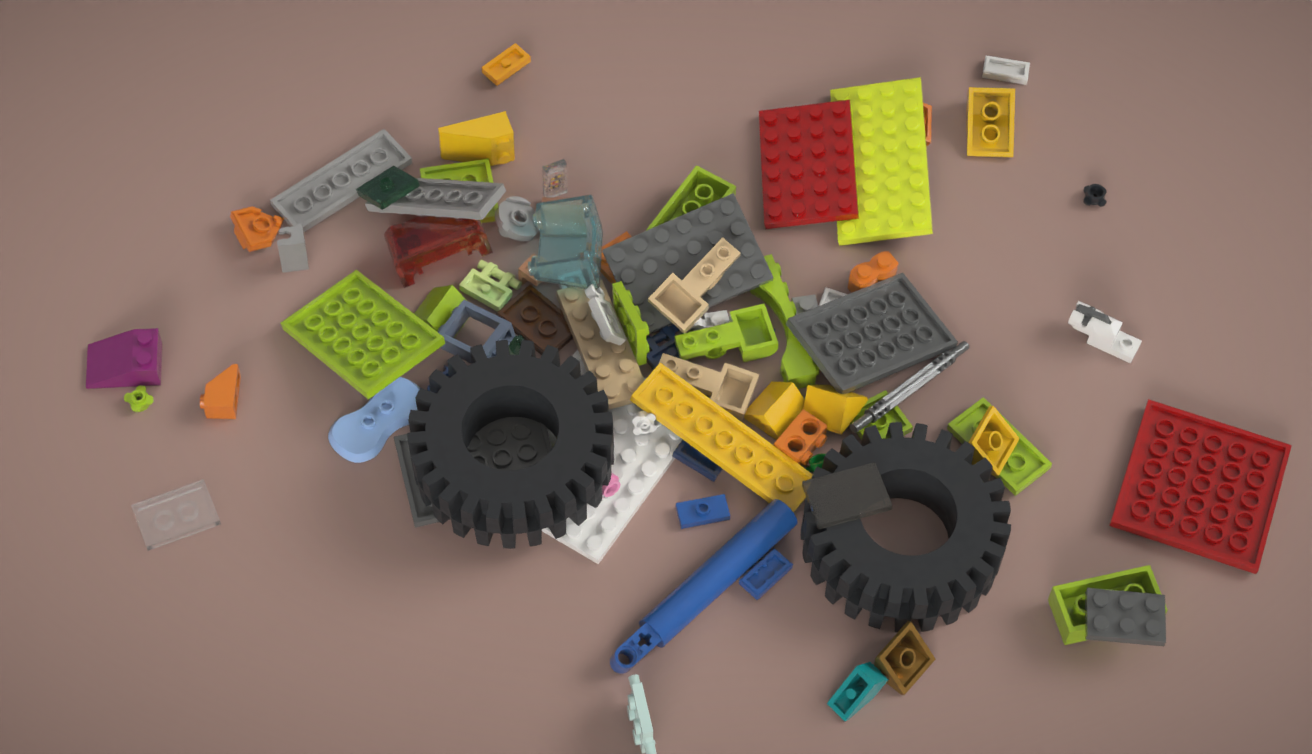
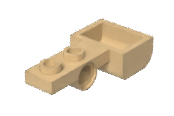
M722 237L683 280L672 273L648 298V302L685 334L709 308V304L701 297L718 283L724 272L740 257L741 253Z
M665 353L662 354L659 363L665 365L704 395L710 396L712 401L740 421L743 420L757 385L759 374L728 363H724L722 371L718 372Z

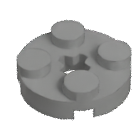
M516 196L507 198L499 205L495 212V220L499 227L500 235L517 241H531L542 226L540 212L537 209L534 211L530 207L531 203L524 198ZM515 216H518L519 220H522L523 222L517 221L515 219Z

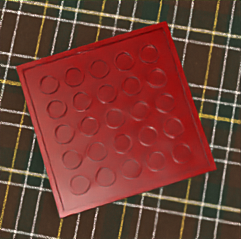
M1148 399L1109 526L1257 574L1292 445Z

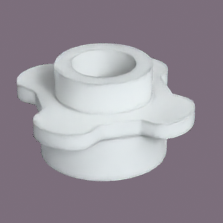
M646 411L636 413L632 418V423L634 424L633 433L640 435L641 433L654 432L657 429L654 424L656 416Z

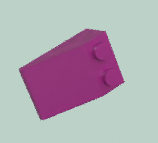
M158 328L133 329L88 344L86 389L161 385L162 341Z

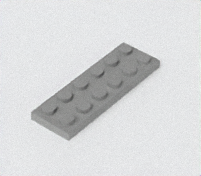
M383 129L271 199V206L284 218L289 226H297L298 223H302L303 232H306L386 181L389 176H394L411 165L412 157Z
M389 176L367 200L365 206L368 211L482 220L503 196L506 189L503 183Z

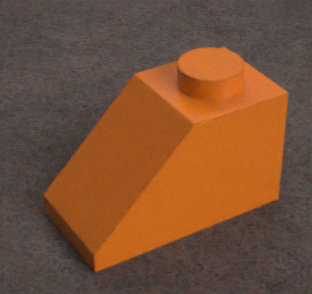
M232 364L206 384L205 394L200 395V409H204L206 418L236 419L241 380L238 364Z

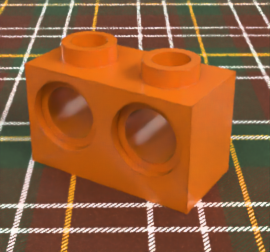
M803 409L776 440L774 446L798 464L806 466L809 463V459L813 456L812 452L816 448L820 449L827 440V425ZM805 432H812L813 434L808 435ZM795 448V449H798L799 451H798V452H793V451H791L790 449Z

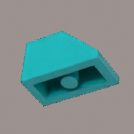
M871 661L857 665L827 704L846 722L868 704L889 679Z

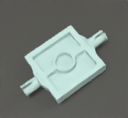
M631 675L628 677L631 694L627 695V713L629 721H633L634 729L632 734L635 745H640L642 754H657L642 682L640 683L639 675Z

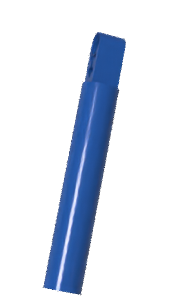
M778 499L770 502L639 621L640 628L612 654L610 658L611 668L619 674L627 673L656 646L663 648L797 525V518L793 511ZM644 639L646 644L639 646L638 642ZM619 654H624L629 658L628 665L622 664L619 661Z

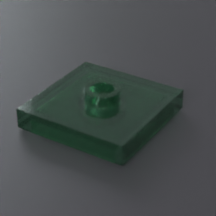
M393 165L358 187L356 191L358 196L383 210L418 188L420 184L417 178Z

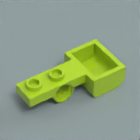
M765 303L730 311L729 323L674 336L680 359L687 360L706 355L708 359H716L723 356L728 349L739 347L744 362L773 355L778 350V341Z

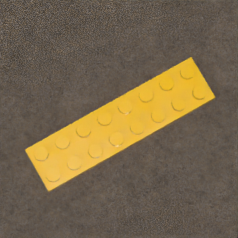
M659 363L632 394L631 402L642 410L653 413L657 421L768 503L778 499L795 513L806 499L807 490L811 485L812 473L662 363Z

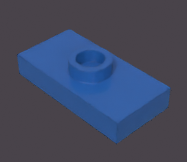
M725 494L679 502L675 506L681 529L730 520V512Z
M774 548L739 580V585L758 600L792 569L793 564Z

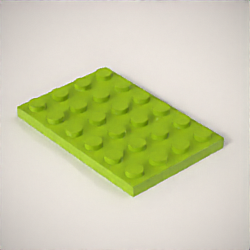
M358 270L346 276L281 322L285 332L368 400L446 344L441 334Z

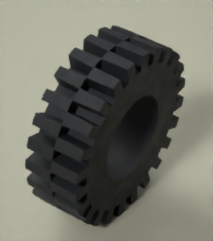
M508 340L496 341V356L487 358L482 344L470 348L471 364L469 366L456 354L447 360L449 377L436 369L429 376L430 391L420 388L415 397L417 410H410L409 414L410 433H407L415 482L416 485H419L426 507L432 504L434 516L442 525L451 518L453 532L462 538H465L469 530L474 528L477 544L489 546L493 533L501 535L503 548L506 549L515 548L516 534L527 533L530 547L542 544V529L549 528L555 539L566 534V519L569 517L577 526L582 524L587 519V504L597 508L602 501V486H608L611 480V465H614L612 412H609L608 398L605 391H598L597 378L591 371L581 376L580 361L570 355L560 365L558 348L547 345L541 358H536L534 341L522 340L519 355H510ZM506 417H524L539 423L541 422L557 439L552 450L541 461L530 467L512 471L490 468L477 461L467 449L471 440L481 428L495 420Z
M902 422L889 423L886 437L883 439L876 425L864 429L861 444L853 434L847 436L842 440L840 452L838 453L831 448L824 456L822 468L816 467L812 475L811 485L806 494L800 534L801 540H804L802 550L804 562H812L810 576L815 585L827 581L825 598L831 604H835L842 597L846 598L844 614L855 620L862 609L870 611L868 624L870 627L880 629L884 616L895 618V632H898L907 621L911 622L912 619H918L921 632L933 630L939 615L946 625L952 624L958 620L962 607L968 613L977 607L981 594L986 596L989 593L995 576L998 574L1011 532V524H1007L1011 513L1010 502L1002 501L1005 490L1001 478L989 481L993 466L986 458L974 465L971 464L975 448L965 441L956 452L951 451L950 445L953 434L943 429L934 443L926 440L928 425L916 423L911 438H904ZM895 498L913 500L930 508L941 519L949 539L938 549L926 554L915 556L897 554L881 547L868 535L860 516L869 507L883 500Z

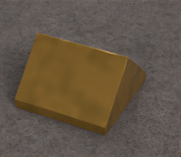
M907 621L876 656L874 665L889 679L886 683L899 694L905 695L936 659L912 622Z

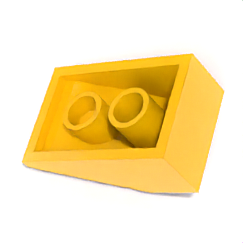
M969 87L966 108L967 156L1013 158L1015 89Z
M506 111L438 128L441 159L467 162L489 158L490 166L506 164L515 160L514 132Z

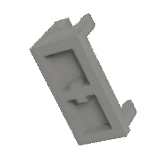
M298 223L297 226L281 228L279 230L280 235H291L288 239L277 241L282 272L309 269L302 223Z

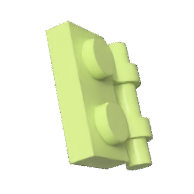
M480 260L477 268L482 270V272L473 268L459 284V290L498 312L513 296V292L509 287L519 290L522 282L516 279L514 274L510 272L505 273L498 269L496 264ZM491 277H495L496 279L500 280L499 283L491 279Z

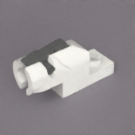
M1078 301L1076 309L1073 310L1068 324L1072 325L1074 329L1089 335L1087 344L1130 364L1142 342L1120 331L1123 322Z

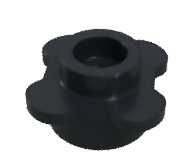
M1092 184L1084 187L1085 198L1083 202L1086 205H1098L1100 207L1106 205L1105 194L1107 190L1103 186Z

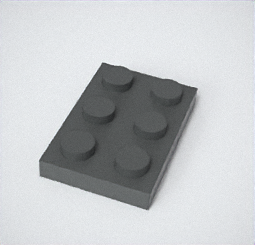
M1087 588L1085 592V639L1164 647L1166 644L1165 595Z

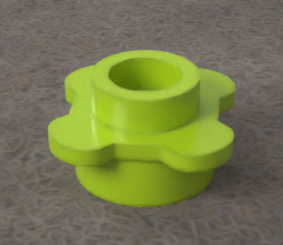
M142 385L138 386L133 392L124 395L125 402L130 404L133 412L144 411L154 402L153 396L148 395L146 387Z

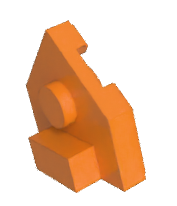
M253 206L231 211L230 218L235 225L234 233L242 248H247L249 252L271 247L283 224L284 218L261 212V209Z

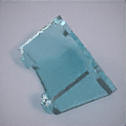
M585 195L537 203L536 213H533L532 217L534 227H538L540 231L538 255L532 256L531 261L528 262L530 276H534L539 281L580 289H587L592 284L595 289H598L600 287L603 230L593 196Z

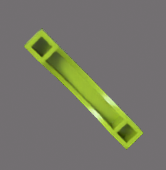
M772 254L766 255L764 258L774 279L750 290V293L764 301L778 316L786 336V350L780 367L783 382H793L797 389L805 388L808 385H815L816 376L819 375V367L812 361L810 355L786 325L788 318L796 315V307L794 302H790L788 298L789 289L787 283L782 282L780 277L782 273L779 263H775Z

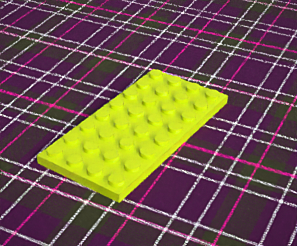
M921 77L830 90L831 102L850 100L859 212V219L837 221L839 246L933 234Z

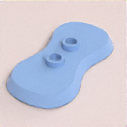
M399 377L371 397L362 408L337 419L328 433V440L332 448L344 459L354 463L365 462L377 456L391 434L399 428L409 425L410 410H417L415 397L420 387L407 378Z

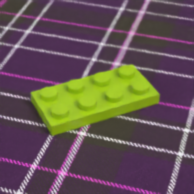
M984 397L948 423L947 430L962 444L965 441L969 442L987 409L992 405ZM1001 414L1020 439L1001 473L995 477L997 479L1001 478L1004 486L1016 496L1051 469L1052 463Z

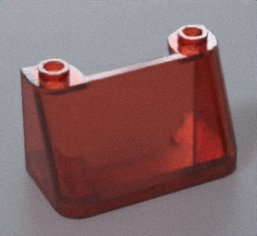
M421 215L401 224L392 225L384 233L392 261L404 288L415 284V274L417 272L419 275L424 273L422 267L466 250L469 256L473 254V250L481 253L482 257L493 253L480 220Z

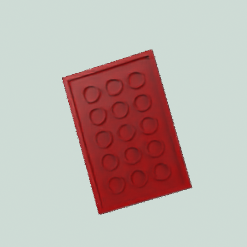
M850 100L759 111L765 229L859 219Z

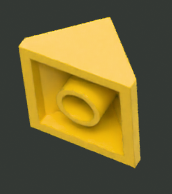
M771 381L747 408L744 418L777 440L803 410L805 399L793 382Z
M808 385L803 409L825 423L828 431L842 435L867 403L868 398L853 392L840 394L831 385Z
M989 406L968 443L975 448L971 464L974 465L986 458L993 466L991 475L999 476L1020 438L994 406Z

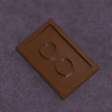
M531 284L496 313L497 316L512 323L515 334L521 339L534 341L535 350L540 355L543 354L547 345L558 348V351H560L573 339L562 310Z

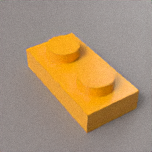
M515 43L482 66V73L498 86L530 63L531 56Z

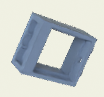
M463 300L453 310L451 317L438 330V333L444 337L446 343L441 349L453 355L458 354L461 359L471 363V347L453 338L469 317L495 329L482 346L487 358L496 356V341L508 340L509 345L515 337L511 322L466 300Z

